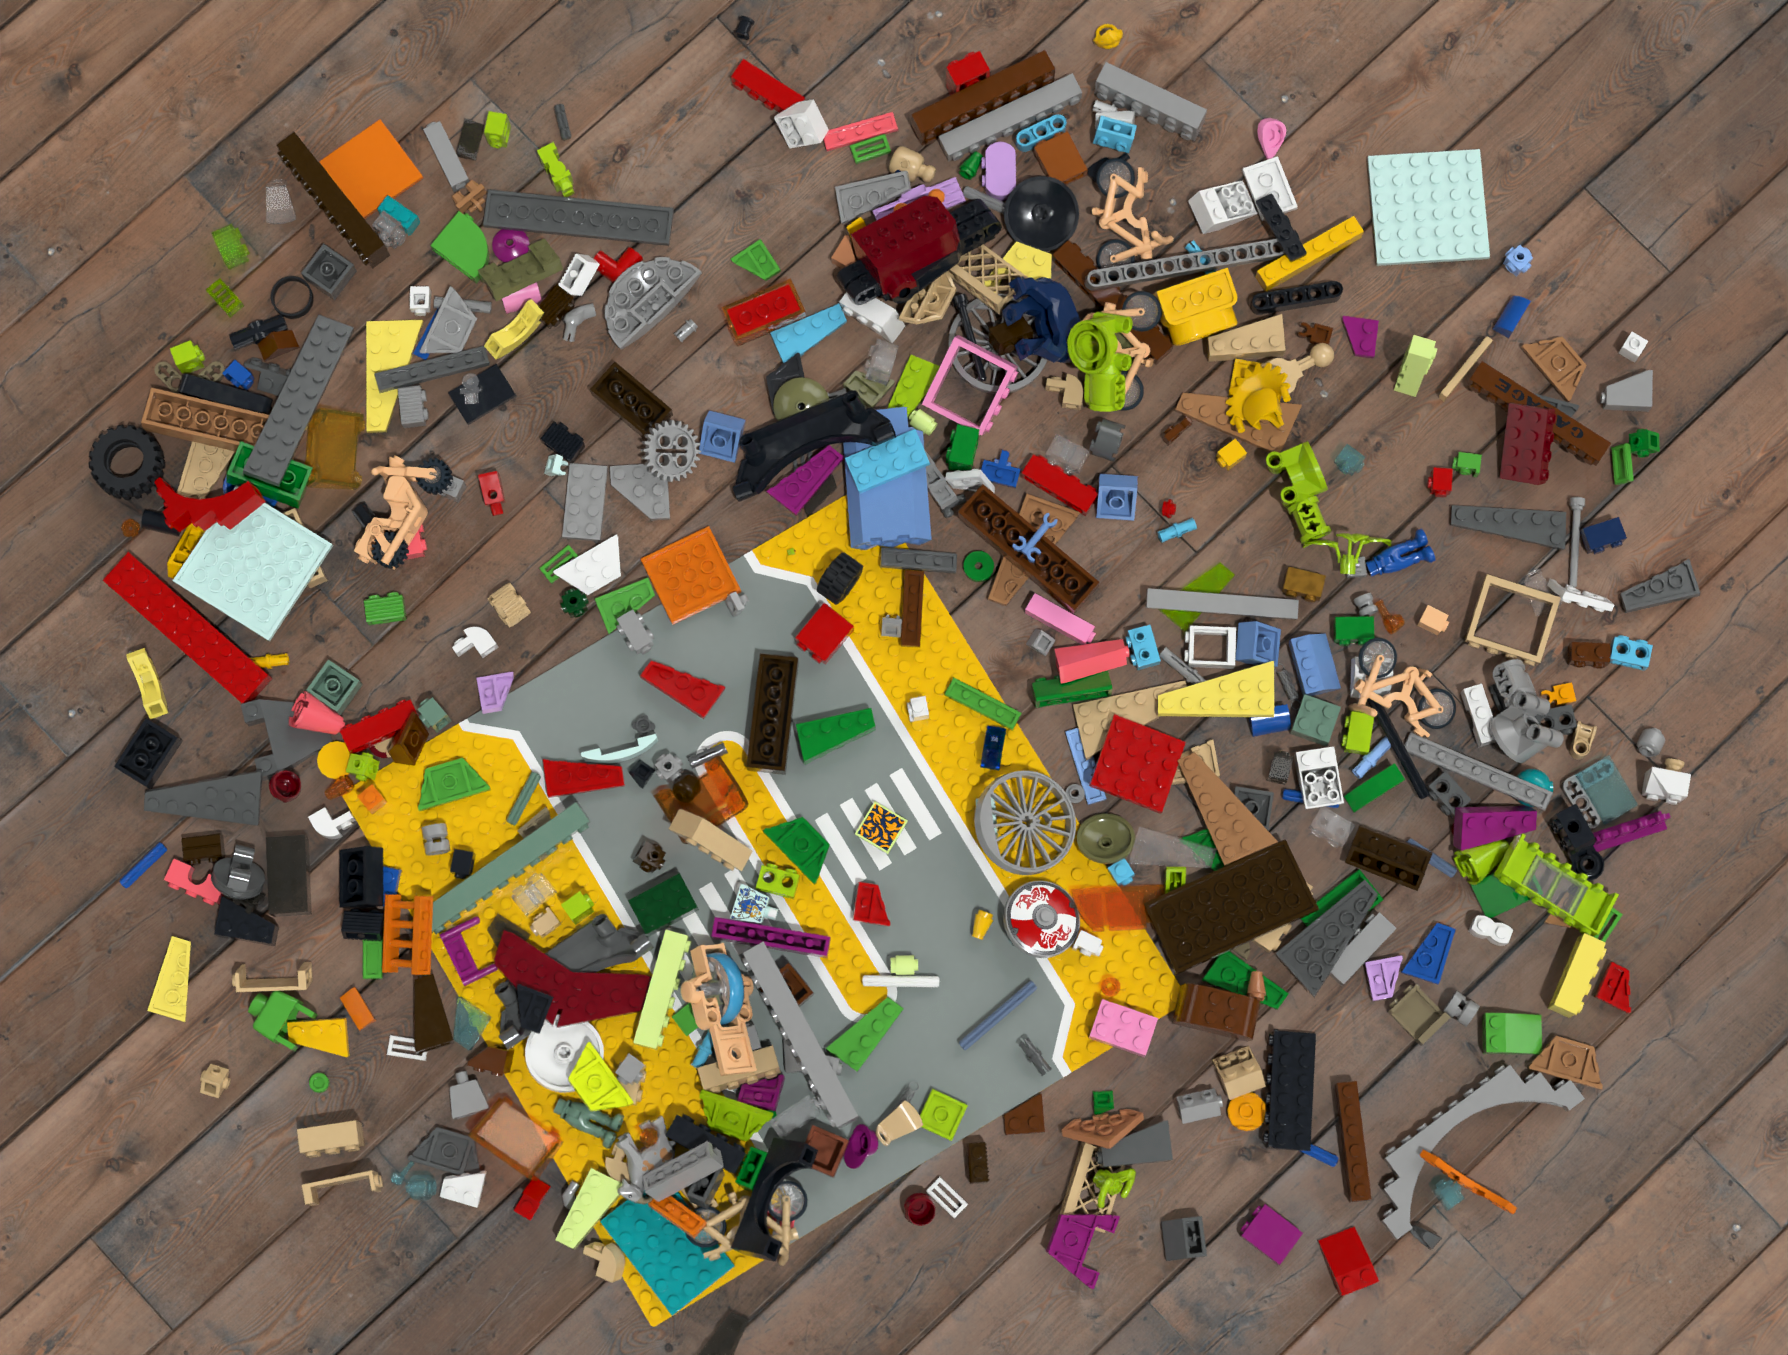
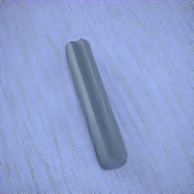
M1411 838L1407 841L1409 844L1430 851ZM1432 852L1429 864L1452 878L1457 872V868Z

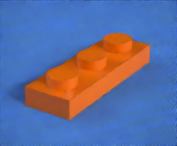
M672 1196L659 1202L653 1198L648 1203L650 1208L694 1239L707 1224L704 1219Z

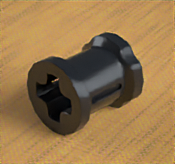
M739 16V24L733 34L737 38L748 40L751 26L755 24V21L746 16Z

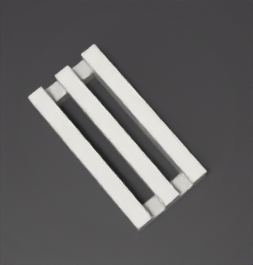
M390 1035L387 1055L426 1061L428 1052H423L422 1056L393 1052L392 1048L415 1051V1047L393 1044L394 1040L415 1043V1039Z
M941 1177L926 1190L954 1219L968 1205ZM939 1183L962 1204L960 1207L937 1186ZM934 1188L957 1210L955 1213L932 1192Z

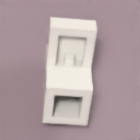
M469 627L463 630L467 637L465 639L464 637L458 639L454 643L455 646L452 647L459 657L475 646L482 658L499 648L491 635L480 627Z
M326 808L308 817L315 830L328 839L343 837L339 830L348 829L353 825L352 822L356 821L350 811L333 820Z

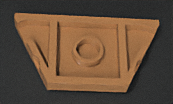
M1563 337L1522 345L1521 349L1564 400L1570 402L1587 366Z
M1555 1036L1528 1066V1069L1567 1081L1571 1080L1574 1083L1598 1090L1603 1088L1600 1082L1598 1063L1595 1058V1048L1580 1042Z

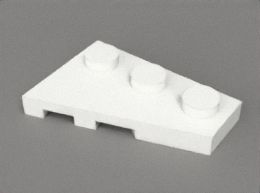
M1549 579L1547 586L1561 597L1560 600L1566 603L1574 601L1579 606L1585 608L1589 605L1600 612H1604V610L1612 612L1614 604L1607 598L1588 591L1581 593L1580 590L1567 584L1564 588L1556 580Z

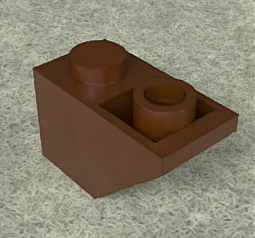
M498 1045L490 1046L469 1060L467 1066L473 1067V1070L478 1072L488 1070L491 1071L492 1075L503 1076L505 1073H510L514 1049L508 1050L506 1047Z

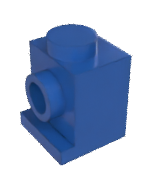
M236 360L222 373L237 388L241 386L246 390L253 385V380L255 379Z

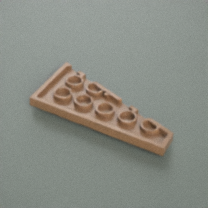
M1192 393L1182 394L1175 412L1188 416L1269 453L1274 451L1280 453L1302 407L1300 404L1280 403L1281 417L1284 422L1283 426L1277 428L1270 421L1260 419L1261 430L1252 427L1247 420H1244L1242 422L1245 431L1238 433L1236 425L1230 424L1233 416L1229 417L1226 415V412L1232 406L1227 405L1225 402L1231 397Z
M1026 494L1019 515L1037 530L1043 524L1045 514H1050L1047 519L1049 523L1057 519V525L1049 528L1044 533V536L1056 545L1081 512ZM1003 557L988 600L1007 606L1029 577Z
M1196 753L1178 760L1224 866L1278 843Z

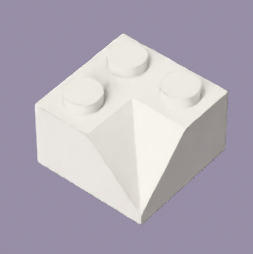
M1652 767L1645 773L1642 796H1647L1646 799L1658 801V799H1663L1668 804L1677 805V802L1680 803L1688 796L1691 774Z

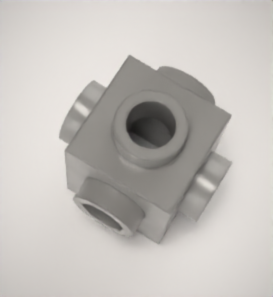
M671 753L668 755L663 754L656 760L655 767L657 770L655 773L661 780L665 779L667 783L670 781L674 782L682 775L681 765L683 763L677 755L673 757ZM667 764H672L670 769H665Z

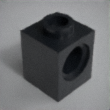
M454 849L450 872L455 874V878L466 879V877L472 876L476 854L470 851Z

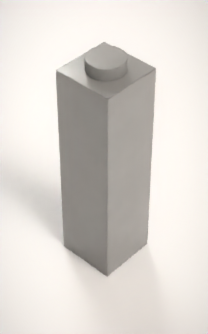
M441 122L428 124L423 130L453 192L465 188L466 184L470 181Z

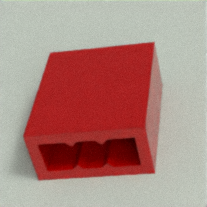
M823 603L795 637L796 646L803 652L806 650L812 654L811 658L820 664L822 662L826 665L854 631V626L827 604Z

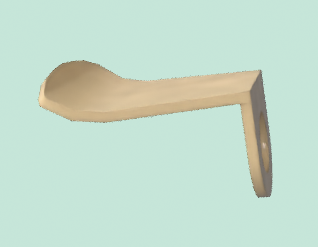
M903 1101L878 1124L876 1135L883 1145L888 1146L892 1140L922 1127V1119L909 1102ZM880 1132L883 1134L886 1141L883 1140V1138L880 1135Z

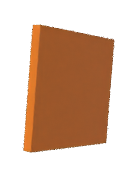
M381 119L319 161L364 219L378 211V207L386 196L395 199L423 179L422 174Z
M709 526L641 558L643 566L672 625L726 600L728 595L733 592H737V594L741 592Z

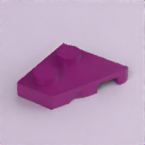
M778 1075V1078L769 1081L762 1079L754 1084H743L737 1101L760 1109L776 1111L785 1081L784 1075Z

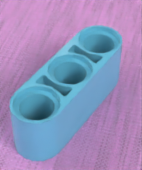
M1057 114L1020 131L1016 137L1017 149L1021 152H1027L1034 149L1039 141L1050 140L1059 132L1065 133L1066 118ZM1061 123L1063 126L1061 128H1055L1053 124ZM1041 130L1044 131L1046 134L1044 136L1037 135V132ZM1026 138L1029 142L1022 144L1020 140Z

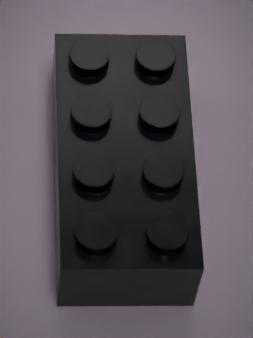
M682 1114V1116L676 1115L665 1136L689 1150L706 1141L710 1142L713 1149L717 1148L721 1151L723 1169L737 1176L745 1158H747L746 1149L737 1143H734L732 1146L727 1143L728 1138L719 1133L716 1136L711 1134L712 1130L701 1123L699 1126L693 1124L694 1120L685 1114Z

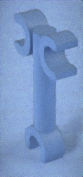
M1049 513L1044 515L1043 524L1027 544L1025 538L1019 536L1018 539L1023 543L1022 546L1012 545L1015 551H1021L1026 555L1031 563L1035 562V559L1031 557V553L1041 554V551L1034 547L1049 528L1057 525V519L1052 523L1047 522L1050 516Z

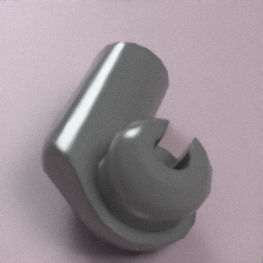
M964 494L958 495L957 501L941 509V513L944 514L945 518L953 516L954 512L952 509L955 506L966 503Z

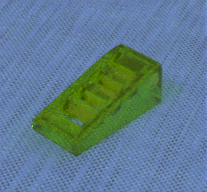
M220 278L206 289V292L229 318L244 307L239 298ZM219 285L222 286L216 293L212 292ZM226 290V293H224L220 298H217V296L220 293ZM228 295L231 296V297H230L229 299H227L224 303L221 302V301L224 300ZM233 300L235 301L232 305H230L228 308H226V306H227L231 301H233Z

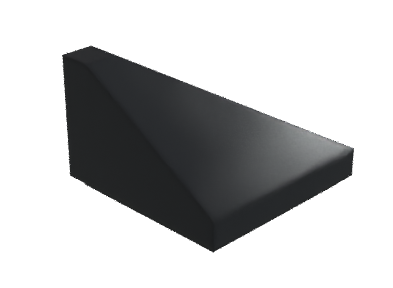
M639 760L630 770L629 774L639 787L643 789L654 774L655 769Z

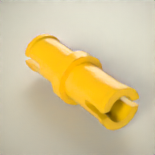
M288 653L250 657L260 668L267 667V669H272L274 666L289 665Z

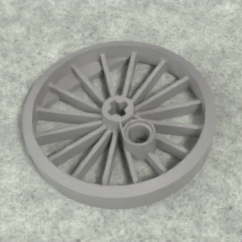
M1008 294L998 295L1004 299ZM1013 297V298L1004 306V308H1006V307H1007L1008 305H1010V304H1016V303L1020 302L1022 299L1019 298V299H1017V300H1014V297ZM978 298L968 304L966 307L968 314L972 312L989 334V327L975 310H989L994 327L996 324L992 309ZM960 312L950 329L949 347L959 325L964 327ZM1002 314L1001 323H1004L1005 318ZM1023 314L1025 316L1033 317L1031 320L1027 322L1029 325L1035 322V316ZM972 327L975 334L986 339H976V343L986 345L982 346V348L998 355L989 343V336ZM1037 333L1033 334V339L1038 338ZM968 350L958 352L953 365L962 379L982 392L996 394L1000 387L995 386L997 371L1003 368L987 361L984 365V370L986 371L988 366L994 370L992 385L979 381V377L974 379L966 372L975 365L974 361L964 368L958 361L957 357L972 353ZM1012 351L1010 353L1015 357L1019 358L1016 351ZM1009 353L1000 356L1004 359L1006 356L1011 363L1017 365ZM1042 357L1039 364L1028 358L1023 359L1022 361L1036 369L1027 377L1018 366L1017 371L1023 380L1014 384L1010 382L1008 386L1010 389L1009 393L1019 391L1030 385L1042 372L1047 359Z
M1016 771L1004 774L993 780L984 789L976 805L974 823L980 846L992 862L1010 873L1035 875L1047 871L1059 863L1072 846L1076 831V818L1072 803L1062 787L1044 774L1034 771ZM1016 778L1020 805L1006 780ZM1022 778L1032 780L1027 807ZM1037 782H1039L1047 789L1032 809ZM999 784L1002 785L1015 809L993 792ZM1051 791L1058 801L1035 814ZM991 798L1012 815L992 810ZM1060 804L1064 816L1051 817L1047 811ZM992 814L1012 820L1013 822L993 824ZM1040 816L1045 819V825L1039 823ZM1065 819V832L1050 827L1052 821ZM1014 826L1013 829L996 838L994 828ZM1016 830V834L1000 855L997 841ZM1042 830L1065 836L1062 846L1060 847L1045 835ZM1020 836L1015 864L1006 861L1004 857ZM1038 836L1058 851L1052 860ZM1025 837L1031 868L1020 867ZM1032 839L1046 862L1041 867H1036Z

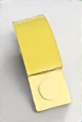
M532 299L527 301L520 313L509 325L491 334L484 347L495 359L503 357L518 347L536 330L541 323L539 320L544 312Z
M145 648L126 654L138 682L143 706L149 718L153 719L167 714L168 708L165 695L154 664Z

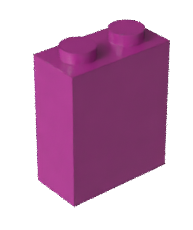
M1266 1204L1262 1207L1258 1205L1252 1213L1254 1216L1253 1220L1250 1223L1246 1221L1240 1229L1243 1232L1240 1237L1275 1264L1280 1265L1303 1232Z

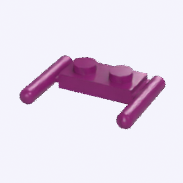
M477 916L439 934L464 986L498 970L494 963L478 970L461 935V932L480 923V918Z

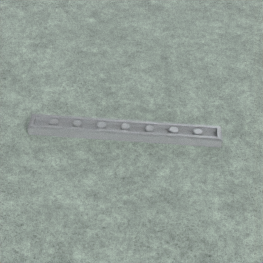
M1150 588L1146 591V608L1298 619L1299 600Z
M1411 732L1404 745L1407 752L1413 756L1543 811H1546L1553 796L1551 791Z

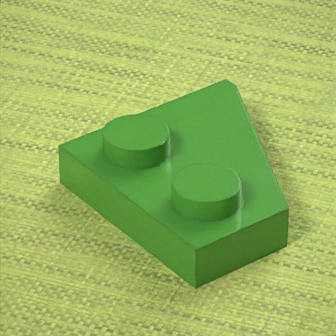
M761 239L731 258L733 263L765 281L781 272V269Z

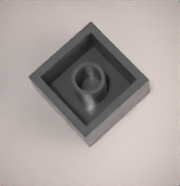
M323 244L301 274L304 280L335 301L357 270L354 264Z

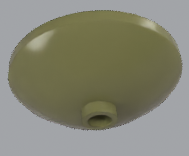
M809 378L791 379L784 383L775 395L773 404L777 421H780L828 401L829 396L823 386L815 380ZM801 402L805 404V409L803 410L798 408V404Z
M1114 814L1094 815L1085 820L1077 832L1079 850L1086 858L1097 863L1110 864L1121 861L1131 853L1135 844V833L1130 823Z

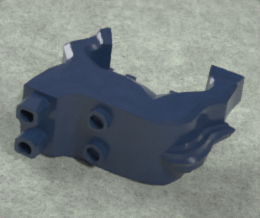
M1022 276L1009 282L1010 288H1014L1016 294L1013 295L1014 300L1019 299L1024 294L1029 296L1016 304L1008 305L1002 310L1007 326L1021 319L1023 314L1035 316V328L1039 338L1022 339L1015 344L1020 361L1031 355H1038L1053 363H1073L1068 353L1067 341L1071 329L1080 322V318L1067 289L1061 283L1046 277L1035 280L1032 277L1024 278Z

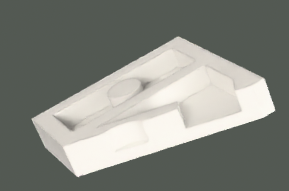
M979 469L946 472L945 479L954 489L976 492L977 488L984 484L993 493L995 492V486Z
M480 1171V1173L476 1174L464 1173L460 1176H446L443 1180L440 1197L477 1208L480 1203L487 1171Z

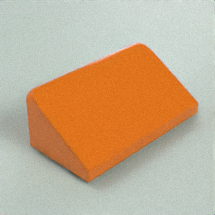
M353 987L340 997L359 1031L376 1021L356 987Z

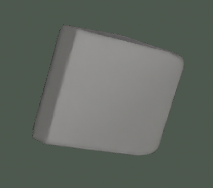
M1035 629L1026 645L1046 656L1055 639L1043 630Z

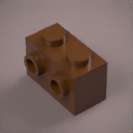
M1571 642L1568 646V665H1574L1577 668L1593 666V668L1597 669L1605 668L1610 663L1611 643Z

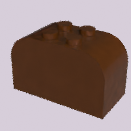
M1185 983L1179 988L1172 1024L1248 1042L1253 1040L1261 1001L1224 990Z

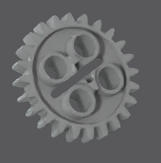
M669 420V422L662 421V425L656 423V429L649 428L651 435H644L648 440L641 442L646 445L645 448L640 449V451L645 452L641 459H647L644 466H650L648 472H655L654 477H660L662 481L667 479L668 482H673V478L675 481H680V477L687 478L686 473H693L691 467L697 468L694 461L700 460L696 456V454L701 453L700 450L696 449L700 445V443H695L698 436H692L691 434L694 430H687L688 425H682L681 421H676V423L674 420ZM662 436L665 439V443L663 446H661L660 444V438ZM679 437L683 441L681 446L677 443ZM685 449L686 453L656 452L655 450ZM661 456L664 457V463L662 465L659 463V458ZM679 456H681L682 463L680 465H678L677 458Z

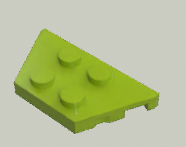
M703 1089L699 1095L700 1099H703V1110L708 1118L709 1128L743 1141H748L767 1121L770 1122L774 1114Z

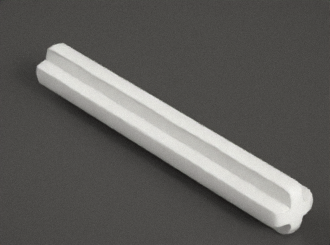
M864 975L862 977L863 986L939 987V977Z

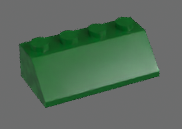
M240 441L227 472L226 483L240 487L249 481L259 489L262 496L299 509L313 467L292 460L280 486L272 485L243 474V469L254 446Z
M1108 670L1062 684L1059 675L1054 676V679L1051 680L1039 678L1032 683L1035 708L1109 697L1113 690Z

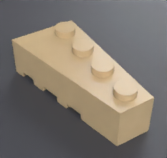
M1282 314L1208 337V362L1235 360V358L1242 360L1283 357L1285 353V339Z
M679 809L669 827V830L686 839L687 843L699 847V851L707 855L710 854V858L719 863L722 861L724 863L723 866L731 871L734 868L742 871L753 852L704 818Z

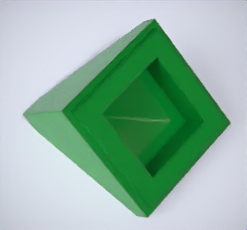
M1113 1091L1093 1092L1094 1115L1114 1109Z

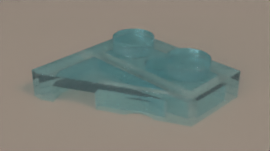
M459 997L457 1000L454 1041L470 1051L475 1046L491 1017L463 997Z

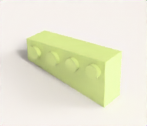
M1413 335L1403 357L1394 391L1416 397L1425 374L1427 375L1433 359H1435L1438 349L1434 348L1436 341Z
M591 1168L555 1240L576 1249L608 1209L617 1201L620 1196L617 1190L622 1186V1183Z

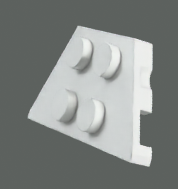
M617 534L554 570L553 573L587 596L621 577Z

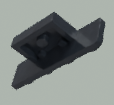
M1273 194L1256 200L1258 209L1289 261L1293 262L1306 256L1307 251L1299 240L1296 230H1293L1288 216L1283 213Z

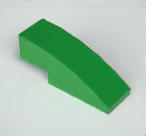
M1394 763L1346 794L1344 799L1353 813L1404 782L1405 778Z

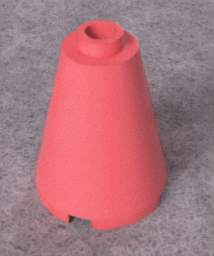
M304 691V694L301 693L296 699L291 710L294 712L293 718L289 716V726L303 730L336 735L345 726L341 715L307 691Z

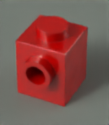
M1433 467L1431 477H1428L1427 488H1430V494H1435V497L1450 495L1452 491L1453 469Z

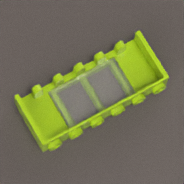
M1525 834L1516 835L1503 856L1494 876L1502 884L1514 888L1518 894L1531 898L1535 905L1548 909L1547 912L1551 915L1564 919L1563 922L1577 928L1581 934L1599 935L1619 894L1606 893L1603 891L1604 886L1602 884H1592L1587 881L1588 875L1573 872L1571 864H1561L1555 860V854L1551 852L1545 854L1540 851L1538 843L1526 842L1524 840Z

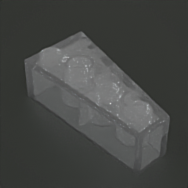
M1142 826L1139 827L1129 864L1211 868L1217 849Z

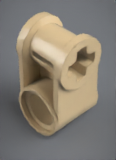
M1577 721L1569 753L1572 758L1581 760L1590 751L1597 726L1591 727L1582 724L1581 721ZM1576 746H1581L1584 749V753H1578Z

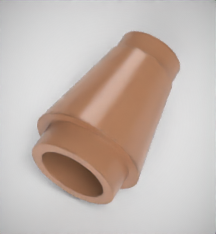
M1253 971L1251 972L1247 995L1263 1001L1264 996H1266L1263 973Z

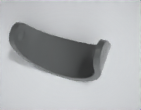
M1413 1225V1228L1410 1230V1233L1430 1250L1442 1239V1237L1416 1225Z

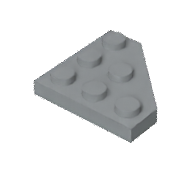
M644 464L610 466L611 486L616 491L622 494L651 521L670 519L667 479L662 481L660 477L655 478V472L649 473L650 466H644Z

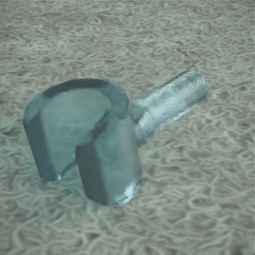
M410 1161L401 1174L394 1172L391 1182L401 1185L414 1163Z

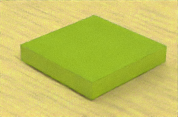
M932 1089L920 1114L923 1123L921 1128L952 1141L968 1105Z

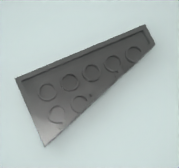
M1366 880L1361 882L1276 953V956L1314 998L1378 897V893Z

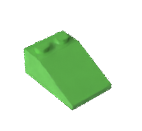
M1485 1013L1482 1015L1483 1054H1540L1542 1051L1541 1015L1515 1013Z

